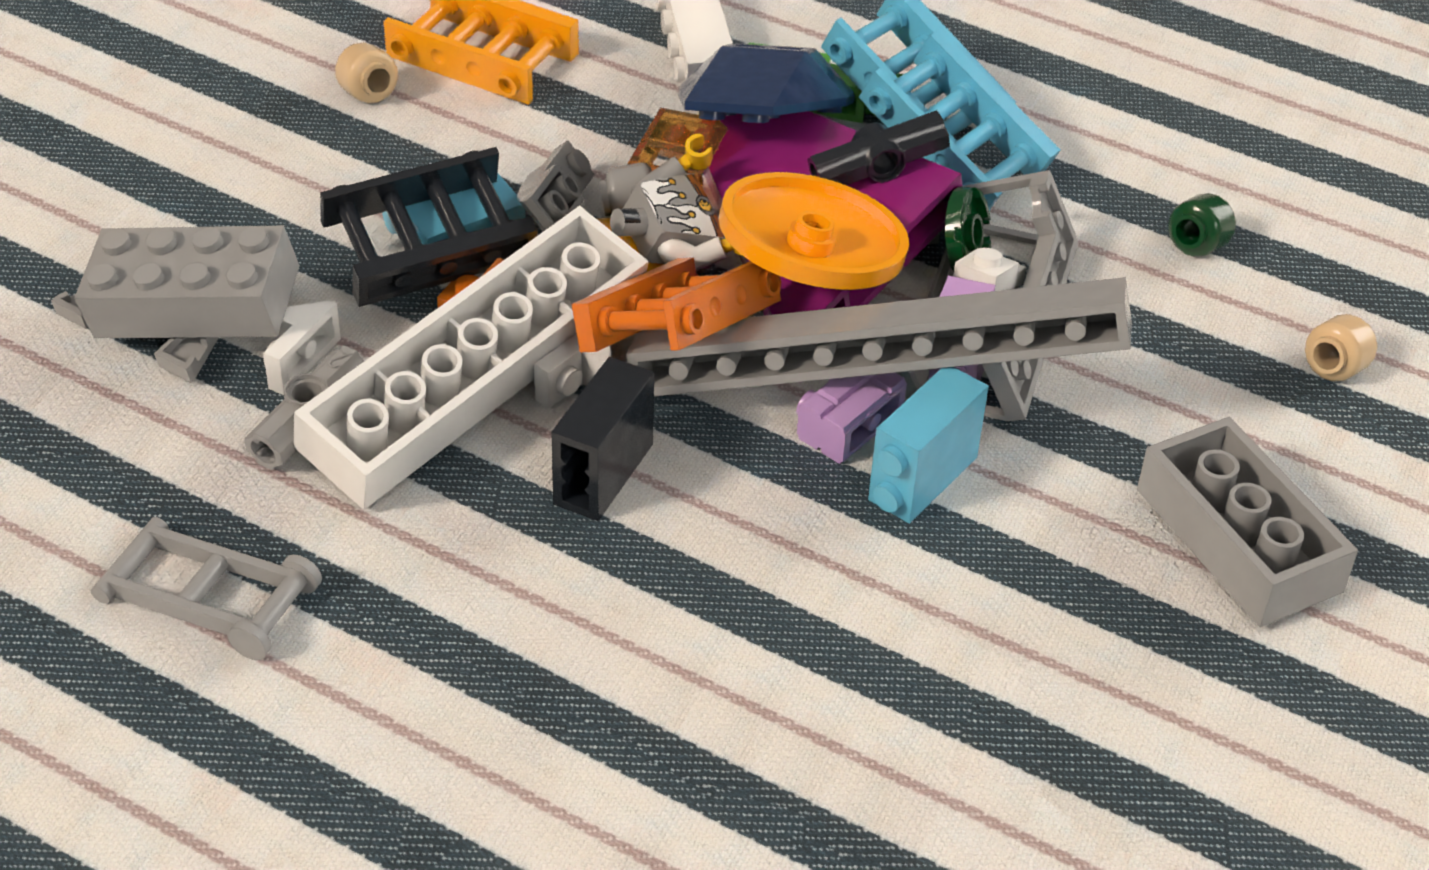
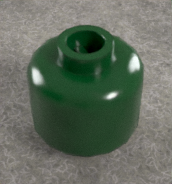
M1205 193L1196 195L1175 207L1169 217L1168 230L1172 242L1184 254L1193 257L1206 256L1230 241L1235 233L1236 219L1234 211L1227 201L1218 195Z

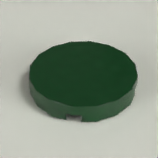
M958 187L953 190L948 201L945 217V240L947 255L953 272L955 262L975 249L991 248L990 236H984L983 228L984 224H990V212L984 194L977 187Z

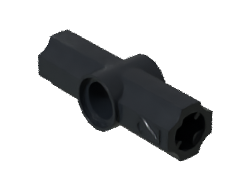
M937 110L889 128L882 123H869L861 127L854 134L851 142L810 156L807 159L809 171L812 176L825 178L844 185H849L868 177L875 182H888L897 178L903 172L906 163L950 147L949 134L943 118Z

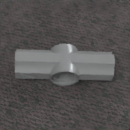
M343 345L339 350H333L311 373L296 375L284 385V400L245 437L246 450L253 455L259 465L273 470L276 466H282L297 451L294 448V412L363 363L364 360L360 357L357 350Z

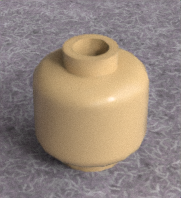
M365 42L355 43L345 48L338 57L335 66V77L339 86L349 95L365 103H376L387 98L395 89L398 80V69L393 58L383 50Z
M1351 314L1336 315L1311 331L1305 344L1306 360L1311 369L1321 378L1329 381H1345L1363 371L1372 363L1378 347L1376 335L1370 325L1360 317Z

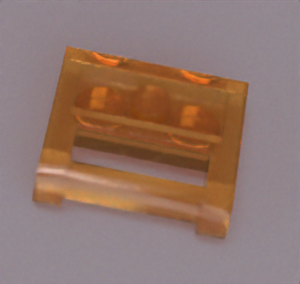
M660 107L627 165L643 162L648 164L653 171L659 167V165L653 164L657 156L668 158L675 156L678 160L686 154L685 142L694 134L704 135V145L696 153L704 152L709 147H712L714 155L728 128L720 120L699 119L697 114ZM690 167L685 171L687 174L695 173L700 184L703 186L702 173L705 169L695 170Z

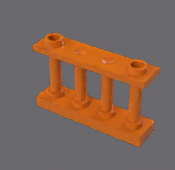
M694 257L675 259L573 303L572 310L580 352H597L640 331L667 330L670 350L679 351L781 301V277L751 261L721 275L698 276Z

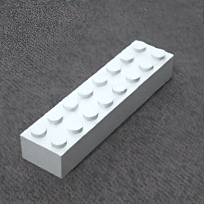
M578 206L294 412V448L365 510L533 381L534 364L576 334L572 310L573 303L647 272L649 261L585 209Z

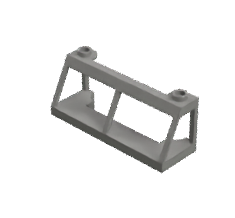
M1050 170L965 185L979 188L984 195L1029 187L1033 205L1031 219L1038 235L990 224L983 225L984 234L1036 245L1023 288L1067 283L1079 241ZM946 248L928 298L940 297L947 277L953 276L954 272L950 266ZM1044 358L982 364L1001 408L986 405L984 416L1007 422L1026 419ZM929 369L896 372L905 378L907 383L905 398L907 399L929 380Z

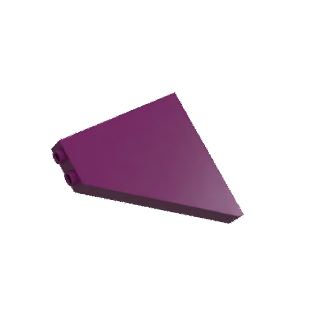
M810 111L780 115V118L769 119L768 123L743 122L742 114L726 116L725 120H713L698 133L704 135V145L698 150V153L712 147V162L709 167L702 171L720 211L724 194L734 182L747 176L770 172L811 175L807 161L810 156L851 142L857 130ZM919 158L906 163L903 172L891 181L875 182L868 177L846 186L856 189L884 205L905 227L909 237V248L901 269L902 271L945 228L948 201L953 190L962 187L961 173L925 158ZM739 255L742 264L750 262L744 256ZM781 277V301L762 311L766 316L868 305L892 280L871 288L840 290L811 286Z

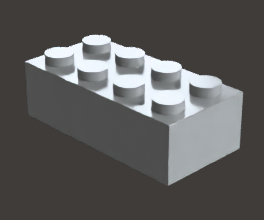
M284 225L101 228L74 300L94 338L278 337L300 265Z
M1230 416L1146 448L1137 491L1259 627L1344 593L1358 549Z

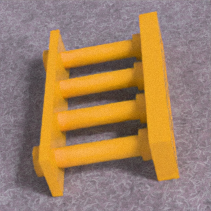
M430 0V9L412 25L389 17L384 21L386 53L390 57L527 105L533 101L532 71L548 55L571 62L579 54L578 19L521 0ZM442 19L459 25L447 37L430 32ZM477 31L494 36L483 49L466 44L465 42ZM512 43L530 48L519 61L501 56Z

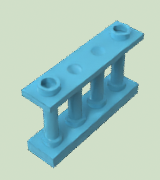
M885 0L876 14L879 18L857 31H854L841 17L835 21L821 45V48L830 59L863 91L874 71L879 68L893 81L898 79L896 74L914 64V59L928 37L941 28L1015 104L1017 103L921 0ZM892 31L907 48L883 62L867 44ZM931 80L914 92H908L907 95L924 112L927 110L924 105L944 92ZM962 111L944 121L949 138L953 143L957 141L953 136L973 123Z
M941 28L932 33L913 61L917 65L895 81L881 68L877 69L858 97L888 128L935 110L939 112L944 120L960 109L977 127L955 143L949 138L950 147L922 158L961 173L962 186L1009 178L1019 170L1024 175L1045 171L1061 151ZM930 78L947 96L923 112L907 93ZM990 139L1007 158L984 174L967 155ZM1002 192L984 195L989 211L1002 195Z

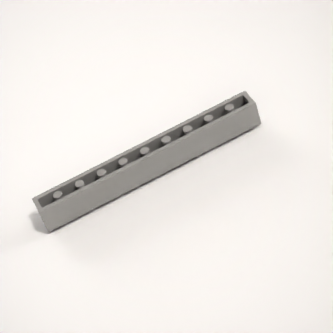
M1126 277L747 317L679 351L670 350L667 330H645L636 333L626 353L628 363L654 372V396L1129 350L1131 349L1132 320Z

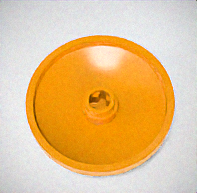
M770 172L747 176L734 182L726 190L719 212V226L724 237L741 255L778 276L816 287L854 290L882 285L900 273L909 248V237L905 227L884 205L849 186L812 175Z

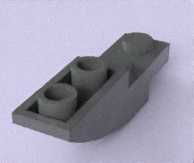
M567 140L555 148L544 164L531 172L521 185L517 194V200L542 232L580 206L585 198L581 194L595 175L591 170L588 158L583 152L575 149Z

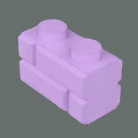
M897 373L829 379L828 383L818 391H807L800 399L796 409L799 439L816 450L820 448L822 454L839 464L844 462L876 435V428L905 402L907 387L905 378Z

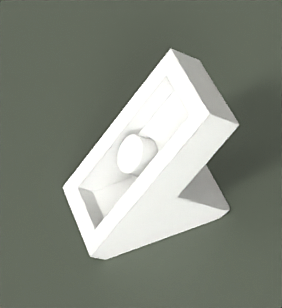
M327 300L287 307L278 337H264L267 349L263 355L268 389L284 395V385L289 379L296 375L308 373L341 339L337 303Z
M577 333L534 364L535 400L550 409L564 397L576 392L580 385L587 386L609 356L611 357L610 346L597 352H580Z

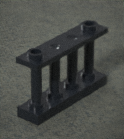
M497 147L481 151H469L462 156L350 185H339L331 190L320 192V221L323 228L342 223L360 263L353 264L352 293L358 307L455 281L464 275H476L486 272L497 258L505 260L537 237L538 230L531 216L515 221L509 219L492 183L497 182L499 163ZM474 188L492 227L470 233L466 232L449 195ZM431 200L449 239L426 245L422 244L405 206ZM387 211L405 251L381 257L377 255L361 218Z

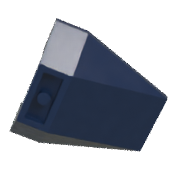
M737 43L724 45L688 77L678 89V96L684 110L699 111V119L725 120L726 116L742 114L743 122L768 123L769 119L780 118V115L814 110L822 113H841L842 107L855 102V93L818 50L806 47Z

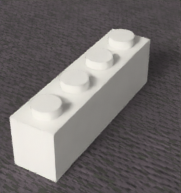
M655 0L656 10L661 11L662 32L667 34L669 58H674L676 82L683 83L721 46L732 43L720 0Z

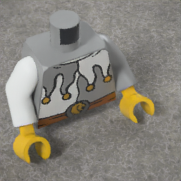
M694 134L685 142L686 154L678 160L675 156L636 183L625 206L614 209L611 214L610 227L612 232L617 236H632L639 253L649 263L666 264L678 258L694 257L696 271L700 269H710L712 264L728 258L727 253L732 250L737 255H741L724 237L719 226V218L696 174H687L685 172L690 167L695 170L706 169L712 162V147H709L704 152L696 153L704 145V135Z

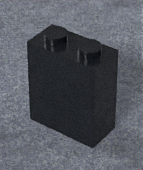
M609 356L552 430L553 505L599 521L653 445V371Z

